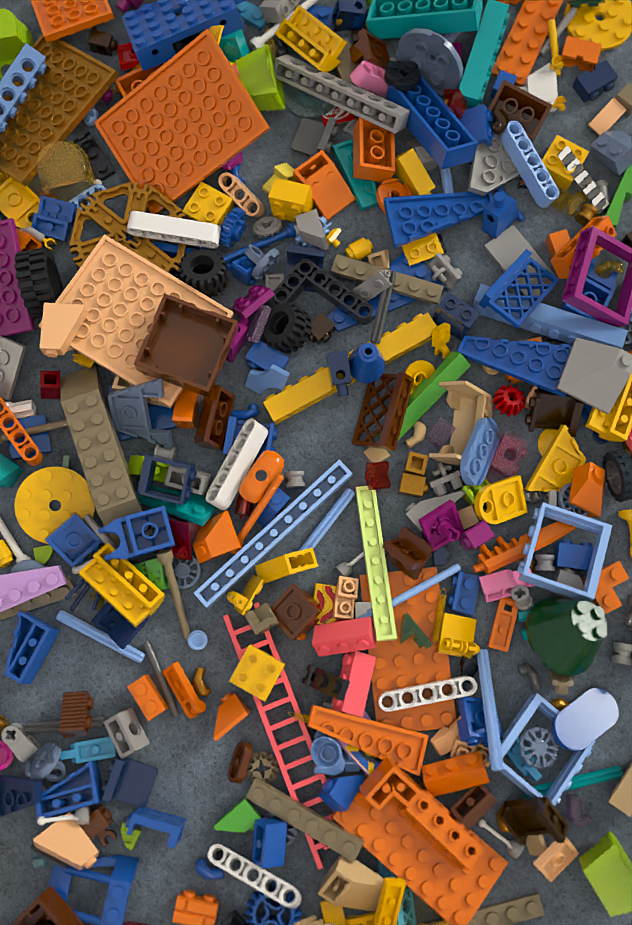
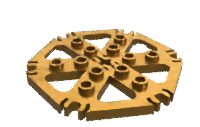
M132 182L92 193L91 197H87V201L90 203L89 206H85L83 203L80 204L82 210L79 207L77 209L69 244L71 254H79L78 257L73 258L75 265L79 269L103 237L85 242L81 241L84 223L91 220L108 233L106 236L169 274L171 271H176L179 274L178 265L181 262L180 259L185 256L187 244L179 243L176 257L170 258L151 243L157 241V239L133 236L134 241H127L126 236H132L126 231L130 212L139 211L146 213L147 205L150 201H156L170 213L169 217L186 219L185 214L182 213L183 210L150 185L148 191L146 183L143 189H138V182H135L134 185ZM122 195L127 196L128 202L124 220L106 207L104 202Z

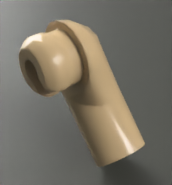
M420 421L413 425L414 435L405 440L409 449L424 440L426 426Z

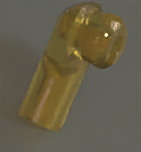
M577 192L569 198L566 215H576L577 206L585 202L587 198L584 192Z
M607 260L595 267V271L598 275H601L608 270H615L618 272L617 275L624 272V264L620 261Z

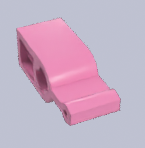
M502 570L479 577L486 602L511 596L512 589L518 585L533 587L535 585L518 580L520 573L517 570L513 572L511 570Z

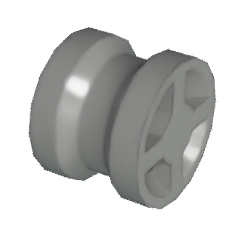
M289 471L285 473L286 478H288L287 489L305 487V482L303 481L304 471Z
M535 555L537 560L535 571H555L553 566L555 555Z

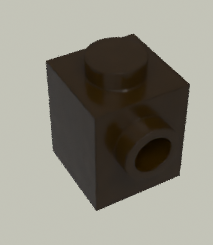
M322 312L310 322L312 323V328H310L311 335H308L307 338L312 343L316 342L318 345L322 342L326 343L335 331V324Z

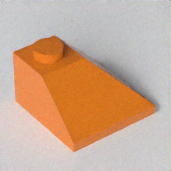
M588 462L574 468L569 503L597 518L601 517L605 469L592 462Z
M224 511L209 519L204 526L199 525L193 543L199 564L218 559L241 548L228 511Z
M229 692L221 699L223 703L218 708L213 736L215 741L251 712L237 692L233 695Z

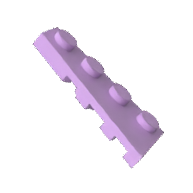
M56 565L0 575V612L67 584L68 582L61 566Z

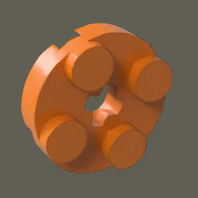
M386 179L376 190V199L384 214H386L383 204L384 198L391 197V194L397 197L412 196L410 188L405 183L401 184L398 182V179Z

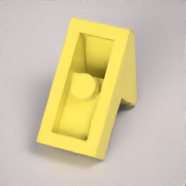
M287 163L276 165L274 167V174L262 186L263 190L269 194L275 178L294 182L293 170L295 169Z

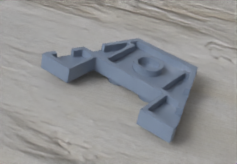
M162 378L110 392L107 397L115 430L136 438L138 436L146 438L150 443L155 444L157 442L164 445V448L171 449L173 446L171 430L152 429L146 397L162 398L164 396Z

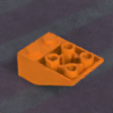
M323 150L293 170L294 182L311 186L314 206L327 221L356 200L336 166Z

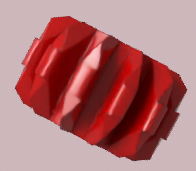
M511 384L507 385V387L505 385L501 386L493 396L492 403L496 405L495 410H500V415L506 413L507 417L518 415L525 407L526 398L523 397L524 391L519 392L518 386L513 388Z

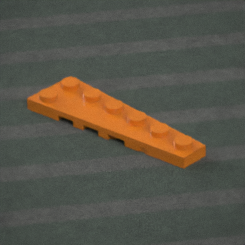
M312 705L307 722L308 726L382 760L388 757L398 767L420 776L429 735Z

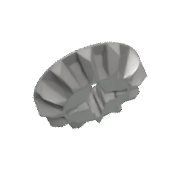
M274 216L263 217L253 225L254 234L258 235V237L264 236L265 238L279 233V230L282 228L281 220Z

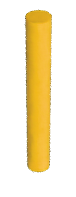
M555 19L548 20L552 58L555 55H559ZM554 68L553 71H556V76H561V70Z

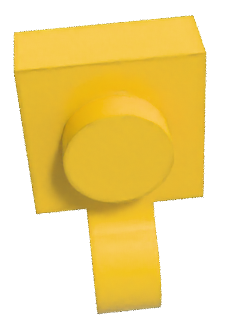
M445 322L432 329V346L435 347L434 354L437 356L442 353L443 359L450 354L446 343L450 341L451 337L450 324Z

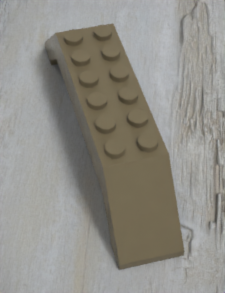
M93 365L91 368H85L60 377L61 405L97 513L104 526H107L115 519L143 512L144 509L140 503L103 394V382L98 367ZM114 533L109 534L112 541L119 547V536Z

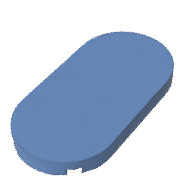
M480 418L476 422L462 454L460 471L463 481L468 486L482 484L497 451L499 438H496V433H499V429L492 418Z

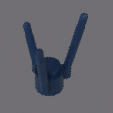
M84 579L65 596V599L68 600L84 583L86 584L71 606V611L79 604L90 587L93 588ZM98 592L96 593L92 610H96L100 594Z

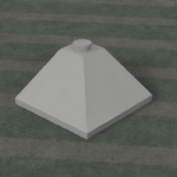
M575 338L556 389L609 414L632 373V354L620 348Z

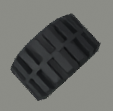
M200 248V250L194 249L191 253L187 252L185 254L186 257L180 259L181 262H179L178 270L181 281L209 298L211 296L216 297L218 292L222 293L224 291L223 288H226L228 282L225 260L222 255H219V252H213L209 248L207 250H204V248Z
M288 301L277 302V305L273 304L270 310L267 309L266 315L262 318L263 323L260 324L262 339L266 344L283 353L298 351V348H302L304 342L309 340L307 338L308 335H311L310 328H312V323H310L311 318L308 316V313Z

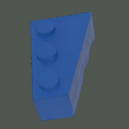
M18 611V624L13 633L15 637L12 649L9 651L4 675L19 684H32L61 630L29 612Z
M88 762L63 781L43 792L41 802L35 804L37 818L41 816L51 818L82 807L104 803L105 801L102 800L104 793H101L102 782L98 762Z

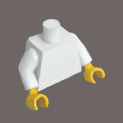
M555 55L552 58V64L548 63L527 76L524 87H519L552 104L550 112H554L556 109L564 111L566 108L564 104L566 102L565 97L558 96L556 71H553L554 68L557 70L563 68L564 64L562 61L557 63L562 60L560 55Z

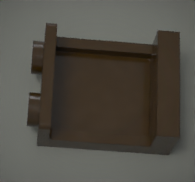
M534 390L533 397L529 398L530 412L529 414L526 413L525 425L528 426L529 432H533L534 427L559 430L561 425H565L569 429L567 431L570 436L575 437L584 402L568 394L563 398L549 391Z
M548 797L505 801L500 815V820L520 845L526 844L528 835L548 833L557 843H565L569 824Z

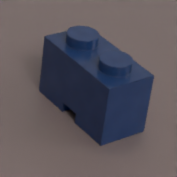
M607 60L594 66L593 72L590 73L587 70L576 77L572 87L584 103L589 100L594 101L602 92L605 91L607 93L615 87V82L619 76Z

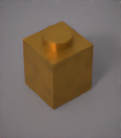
M410 451L403 473L424 476L429 456Z
M403 473L398 494L421 498L423 494L427 493L428 483L425 482L426 477Z

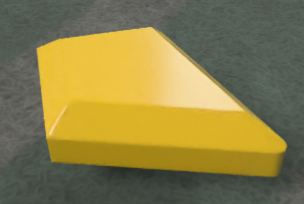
M339 228L332 229L325 236L328 246L332 244L336 248L340 244L336 239L341 232Z

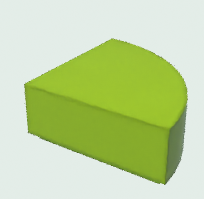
M50 545L33 548L35 560L43 565L50 560L54 553V549Z
M124 821L121 826L122 839L125 846L132 851L142 830L137 828L131 836L127 835L128 828L125 827L126 822Z

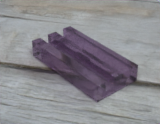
M264 305L256 310L245 341L258 344L272 308Z

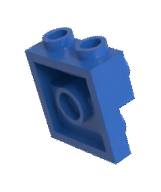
M76 512L45 538V541L72 568L76 564L77 566L81 565L91 551L94 553L102 546L100 544L102 540Z
M466 696L460 697L458 703L461 719L457 721L460 742H466L467 746H476L479 743H483L485 748H489L483 699ZM497 713L499 735H500V740H502V739H503V736H502L501 727H500V722H499V717H498V713Z

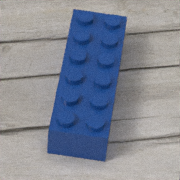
M422 76L420 84L416 85V88L412 91L396 90V86L393 84L388 86L386 100L410 110L406 126L441 170L473 161L478 142Z

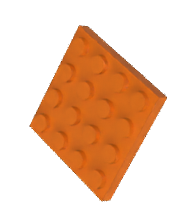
M31 0L47 43L114 19L107 0Z

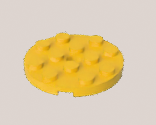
M605 0V3H599L597 7L581 4V7L576 8L577 13L566 26L567 34L570 37H577L601 44L600 52L612 48L616 49L629 38L632 32V3L630 0ZM569 4L565 8L564 17L572 8ZM602 15L604 20L599 21L595 16Z
M56 466L40 469L29 475L22 482L16 493L14 509L17 521L25 533L39 542L48 544L45 538L75 512L82 519L87 514L93 518L95 504L88 483L80 474L71 469ZM52 500H58L61 503L59 510L54 511L50 508L49 504Z

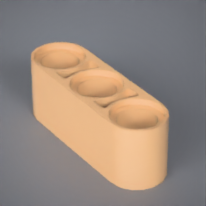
M227 172L220 175L218 180L220 187L242 210L246 211L247 215L255 218L263 215L264 205L235 175ZM232 178V184L227 187V179ZM244 191L245 196L240 200L238 197L239 193ZM256 204L257 211L255 213H252L251 207L252 205Z

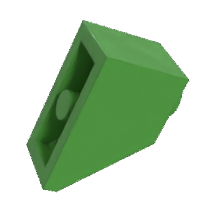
M245 796L221 817L213 827L219 831L245 833L249 829L253 831L255 819H261L262 814Z

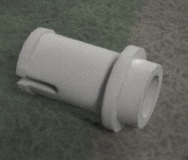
M605 180L595 182L607 201L610 202L607 190L608 183Z

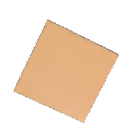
M567 838L565 843L554 841L533 864L552 882L579 855V852Z

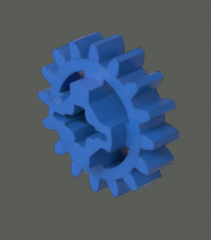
M236 207L226 215L221 225L222 232L220 234L222 236L220 237V244L230 248L233 247L234 242L236 243L241 239L246 229V221H244L246 218L245 210Z

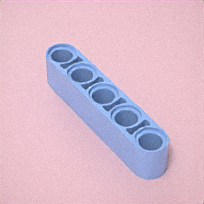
M510 121L504 131L500 133V141L538 206L547 208L558 198L559 190L521 124L517 121Z

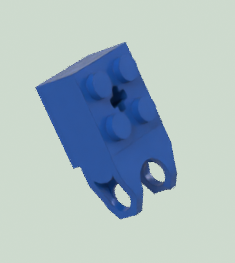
M592 259L582 294L607 307L616 288L618 272L614 270L608 278L602 279L596 275L594 270L595 259ZM564 301L560 307L562 310L599 321Z
M165 506L115 519L107 526L98 529L100 534L114 533L120 538V545L117 550L105 555L106 561L113 559L128 560L175 547ZM148 527L156 529V532L151 537L149 534H145L148 531Z

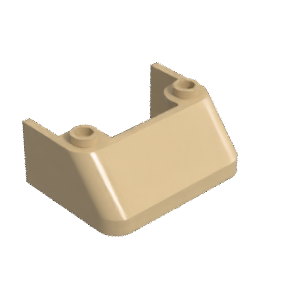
M468 381L439 382L440 387L449 391L446 400L450 408L454 409L450 445H443L439 453H429V457L444 464L460 466L462 454L476 422L480 418H492L493 398L490 394Z

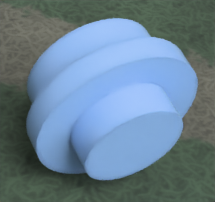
M195 630L189 634L188 645L192 649L201 650L206 646L207 636L203 631Z

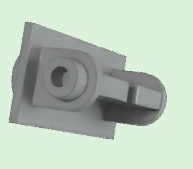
M388 270L378 271L355 287L353 291L368 302L392 286L389 281L390 272Z

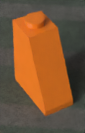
M183 389L175 401L172 421L177 428L197 429L200 394Z

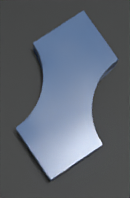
M274 364L266 371L252 369L248 374L245 387L260 395L267 388L283 390L290 373Z

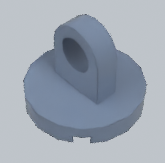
M250 244L244 251L247 257L256 264L251 274V277L256 281L264 278L262 274L266 270L271 271L281 255V252L276 248H273L265 255L257 247Z
M48 742L40 746V749L33 754L32 757L34 759L32 762H28L26 765V776L37 780L45 777L51 782L62 780L66 775V765L59 759L61 755L60 746L54 742ZM53 769L61 770L59 773L51 772Z

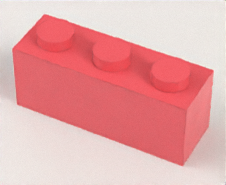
M369 616L315 625L312 645L319 657L376 648L373 620Z
M359 651L345 653L339 677L350 681L344 701L333 698L332 710L363 717L376 657Z

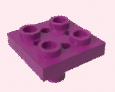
M254 285L248 290L247 295L235 300L231 309L235 314L243 318L249 317L254 312L262 323V318L266 315V310L262 305L275 294L268 287Z
M448 500L418 519L426 542L434 548L432 552L450 541L455 542V539L458 540L460 535L464 533L455 503L452 500Z

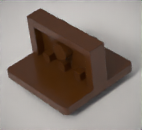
M402 527L397 539L386 540L382 546L388 551L387 559L413 580L418 579L434 550L430 544L408 527Z

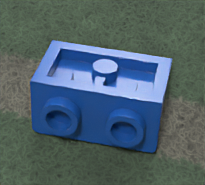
M463 571L457 572L456 575L453 574L451 586H454L453 594H449L447 605L450 606L449 610L474 615L480 584L479 577L481 576L463 573Z

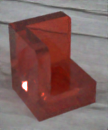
M444 89L443 94L448 101L447 106L458 119H462L468 103L460 89Z
M388 461L366 463L364 477L368 490L388 489L391 487L388 477Z

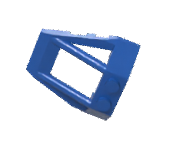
M121 854L96 858L97 862L91 867L115 866L112 876L87 869L80 871L69 864L65 869L54 864L49 886L51 885L66 903L73 875L109 884L102 917L73 910L82 922L92 925H124L123 922L131 885L136 877L139 858Z

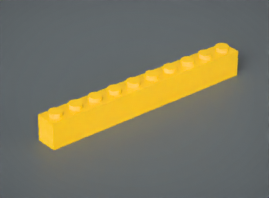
M422 313L418 314L408 324L404 322L396 327L397 330L391 333L387 331L382 334L380 343L374 345L382 353L385 365L432 340V329L437 326L429 313L424 315ZM321 367L315 371L314 375L310 377L304 376L298 380L299 383L293 386L288 385L284 387L281 393L277 395L271 394L265 398L266 401L263 402L264 407L275 425L337 392L336 386L331 387L328 367ZM336 373L338 379H343L342 373ZM351 377L352 382L350 384L357 380Z

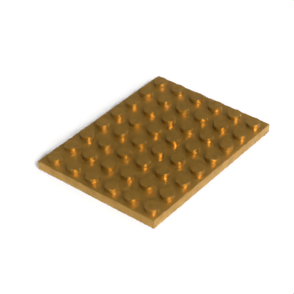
M43 34L34 43L32 48L46 57L45 64L47 68L42 75L39 74L37 76V83L34 88H29L27 91V98L24 103L18 104L16 107L18 109L17 113L13 118L8 119L5 131L3 133L0 132V171L25 187L119 77L115 69L60 39L47 43ZM29 67L23 68V70L26 72L32 71V69ZM18 81L13 83L15 86L18 87L23 85L21 82ZM5 96L3 98L6 101L13 100V98L10 96Z

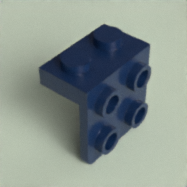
M288 244L284 278L302 259H308L323 269L325 250L316 246L309 248L303 247L301 244ZM305 268L301 272L306 273L309 272L310 269ZM318 279L316 283H321V279ZM296 282L290 284L291 287L298 285ZM307 285L306 288L303 290V291H309V292H316L315 290H313L312 288H310L308 285Z
M107 601L91 622L106 632L119 648L124 649L145 626L148 617L135 628Z
M118 757L115 761L113 760L108 771L111 773L109 781H105L101 793H104L102 800L111 802L113 799H117L144 808L147 805L158 769L127 757L123 759Z

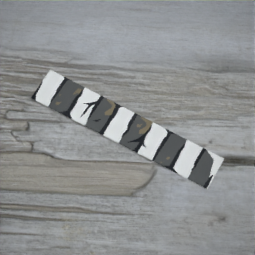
M567 146L557 154L568 171H572L575 167L574 172L570 174L600 213L610 203L571 149Z

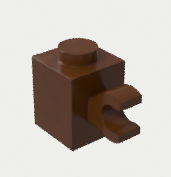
M102 805L90 814L89 824L80 825L90 840L98 835L104 847L109 844L106 840L107 835H110L113 840L118 837L114 830L106 829L114 821L111 819L113 817L111 811Z

